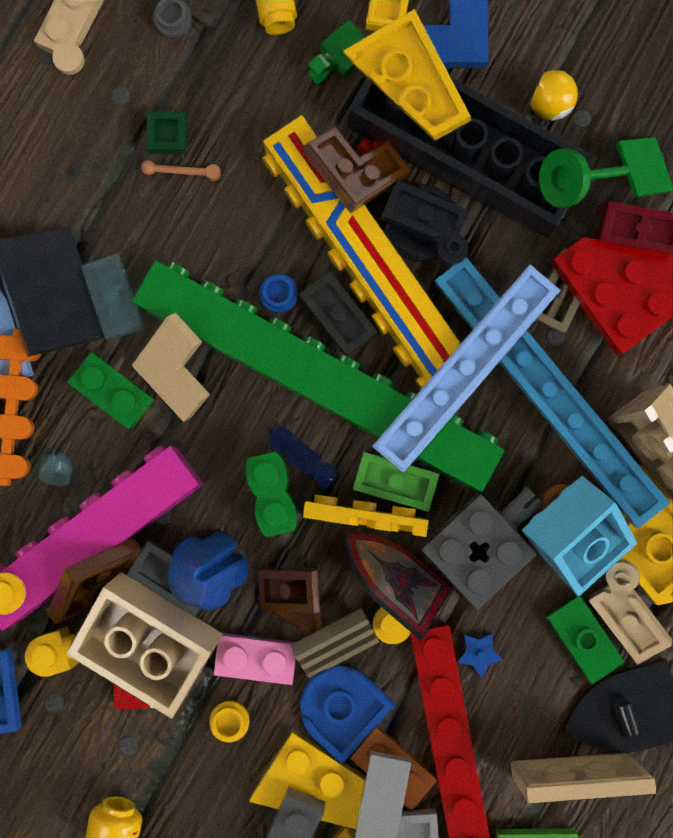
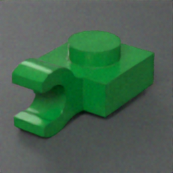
M350 20L321 42L320 51L322 54L317 55L308 63V67L311 69L308 76L317 86L324 83L337 70L346 78L357 69L345 57L343 50L365 37Z

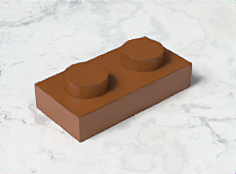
M377 725L353 751L350 759L366 772L370 751L410 758L411 767L403 805L410 811H413L436 783V775Z

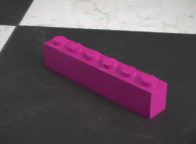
M163 445L158 446L143 458L146 462L145 465L135 472L128 469L121 473L111 482L114 486L113 489L103 496L98 492L79 505L82 512L71 520L67 516L58 520L47 529L50 534L39 544L36 540H33L20 548L15 553L18 559L8 567H5L4 564L0 565V573L8 572L17 575L23 581L26 589L25 600L18 610L5 615L0 614L1 631L17 625L53 598L65 568L132 539L204 485L177 447L169 446L165 449Z

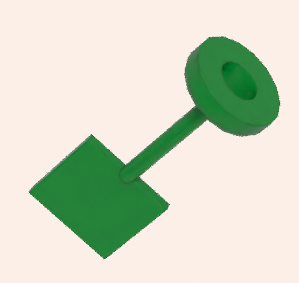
M656 137L618 141L616 146L623 166L590 170L585 157L577 150L562 148L552 151L544 159L539 173L540 189L545 200L552 206L559 208L578 204L585 197L590 187V181L594 179L627 175L635 198L672 192L673 185Z

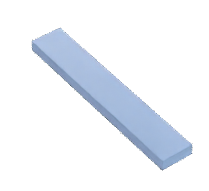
M529 265L372 447L399 471L404 473L561 290L532 265Z

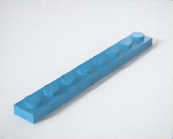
M467 258L458 265L451 267L435 280L436 287L472 330L500 299ZM526 330L499 361L500 365L606 494L616 502L620 511L634 528H640L668 506L670 502Z

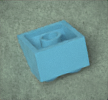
M583 476L572 485L566 487L557 499L542 512L536 514L530 523L522 529L535 550L578 597L637 544L616 502Z

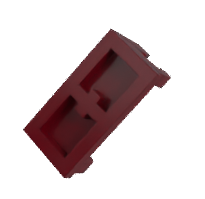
M611 201L599 204L597 216L601 217L598 229L594 230V238L599 239L600 242L673 255V213Z

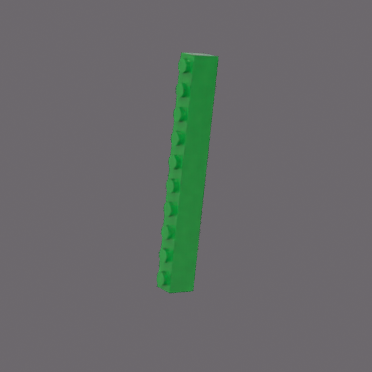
M155 260L132 301L141 310L163 322L166 317L176 313L198 336L202 343L378 439L417 395L409 391L405 396L392 389L395 383L378 373H374L371 378L358 370L360 364L343 354H340L336 359L325 353L326 346L306 335L301 340L290 334L292 327L275 317H271L268 322L255 315L258 309L239 298H237L235 303L222 297L224 291L207 280H203L201 285L188 278L189 271L171 261L165 266ZM453 415L416 459L475 492L483 493L505 450L496 445L498 442L496 437L481 429H477L476 433L462 427L464 421L458 416Z

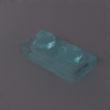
M118 253L81 266L106 340L111 341L146 329L138 306L132 302L135 296L122 258Z

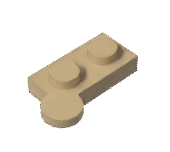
M54 0L34 42L38 48L53 54V63L63 74H75L82 69L85 60L78 46L82 44L104 0Z
M618 560L606 572L608 584L590 594L589 602L638 665L672 646V638L634 590L639 582L637 567L629 561Z

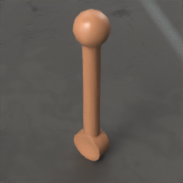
M145 160L141 165V170L146 175H152L155 172L206 176L210 181H217L221 177L220 168L215 164H210L207 168L158 165L153 161Z

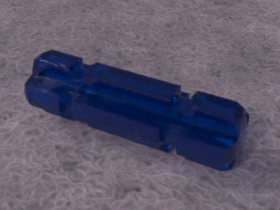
M284 426L279 427L270 437L269 444L278 452L283 450L286 453L284 457L307 476L311 473L314 476L313 481L320 487L327 488L337 477V470L328 462L325 465L320 462L323 458L300 439L295 441L292 438L294 434Z

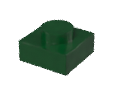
M147 111L146 149L149 154H187L188 116L186 111Z

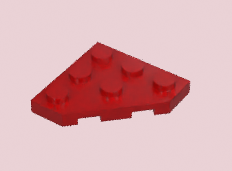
M583 237L549 262L553 269L555 268L564 284H567L572 295L578 299L580 306L616 356L625 353L673 317V255L600 242L598 239Z

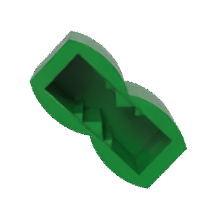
M277 452L248 458L246 477L251 491L257 497L255 516L261 532L265 537L294 531L298 523V510L292 495L287 491L289 487V471L284 459Z

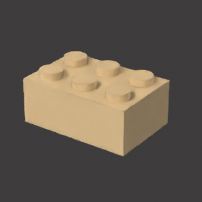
M120 572L103 587L67 655L172 719L187 697L223 633Z

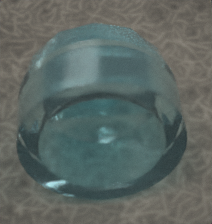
M63 453L47 455L40 465L39 479L47 484L56 486L70 483L73 470L70 458Z

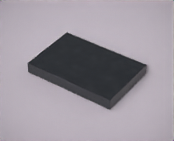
M70 227L0 240V277L27 357L105 338L106 333Z

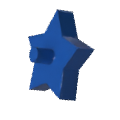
M490 632L479 638L463 633L465 649L456 661L457 663L472 665L482 678L489 664L503 661L493 650V633Z

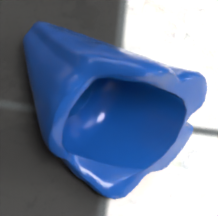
M214 532L205 539L190 536L182 540L173 552L172 562L168 569V585L175 598L185 605L196 606L203 610H214L223 607L229 601L232 589L243 585L248 576L246 558H237L233 555L237 547L235 539L226 533Z

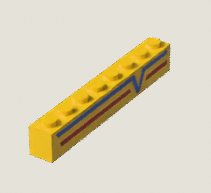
M301 115L263 140L266 155L262 159L270 173L274 177L280 175L287 184L284 191L296 209L300 206L303 207L309 216L305 220L306 224L317 240L322 237L331 248L327 253L338 271L343 269L347 271L353 280L349 286L354 295L361 303L367 300L375 312L371 315V318L376 327L383 335L389 332L397 345L393 347V350L405 367L411 364L419 378L415 382L421 390L461 343L366 206L363 205L350 213L304 155L302 150L305 144L317 138V136Z

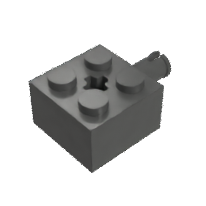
M527 487L502 511L495 510L481 494H473L418 546L477 610L537 555L518 534V528L539 508L543 507L541 500L533 498L535 494ZM472 542L479 545L483 544L481 548L483 555L479 559L474 556L469 558L472 553L469 545Z

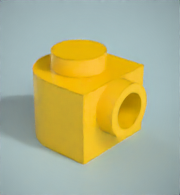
M66 626L47 632L30 642L25 652V661L31 672L38 676L47 677L68 671L79 664L77 660L67 655L76 638L74 634H70L69 627Z

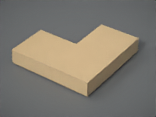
M174 313L166 317L132 366L178 417L185 422L195 414L210 394L184 367L202 341Z

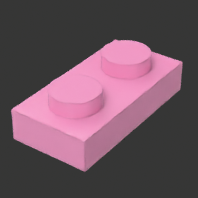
M223 633L217 644L214 675L292 685L296 658L290 645L296 642Z

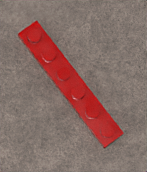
M448 623L430 626L422 640H419L412 633H410L448 838H490L450 626Z

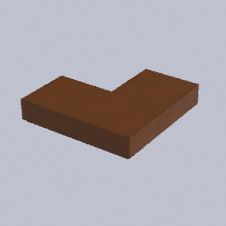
M336 127L305 144L302 150L350 213L394 186L397 179L400 181L405 179L411 172V169L388 140L359 157Z
M134 538L64 569L47 613L54 624H59L88 610L98 587L109 583L120 572L124 574L129 572L141 550Z

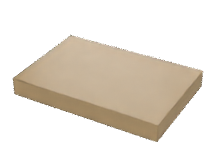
M628 753L521 760L511 763L512 777L528 803L656 794L655 778Z

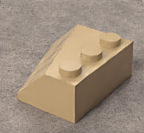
M671 384L643 391L607 418V420L639 462L644 465L673 500V388Z

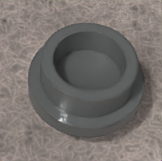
M161 0L154 10L153 20L161 34L174 38L182 36L189 30L192 23V15L189 7L182 0Z

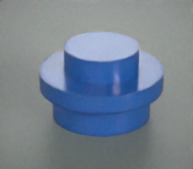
M274 274L266 278L261 284L259 291L260 300L269 311L284 313L292 309L296 304L298 289L290 277L283 274Z

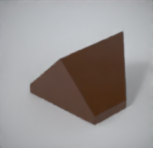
M318 566L257 570L260 610H269L308 635L322 629Z

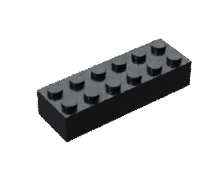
M452 77L450 78L471 116V121L434 141L369 78H366L348 109L349 128L379 145L388 140L402 158L545 238H548L559 225L568 207H555L545 200L539 184L540 167L544 159L552 151L562 148L577 150L585 157L590 168L596 157Z

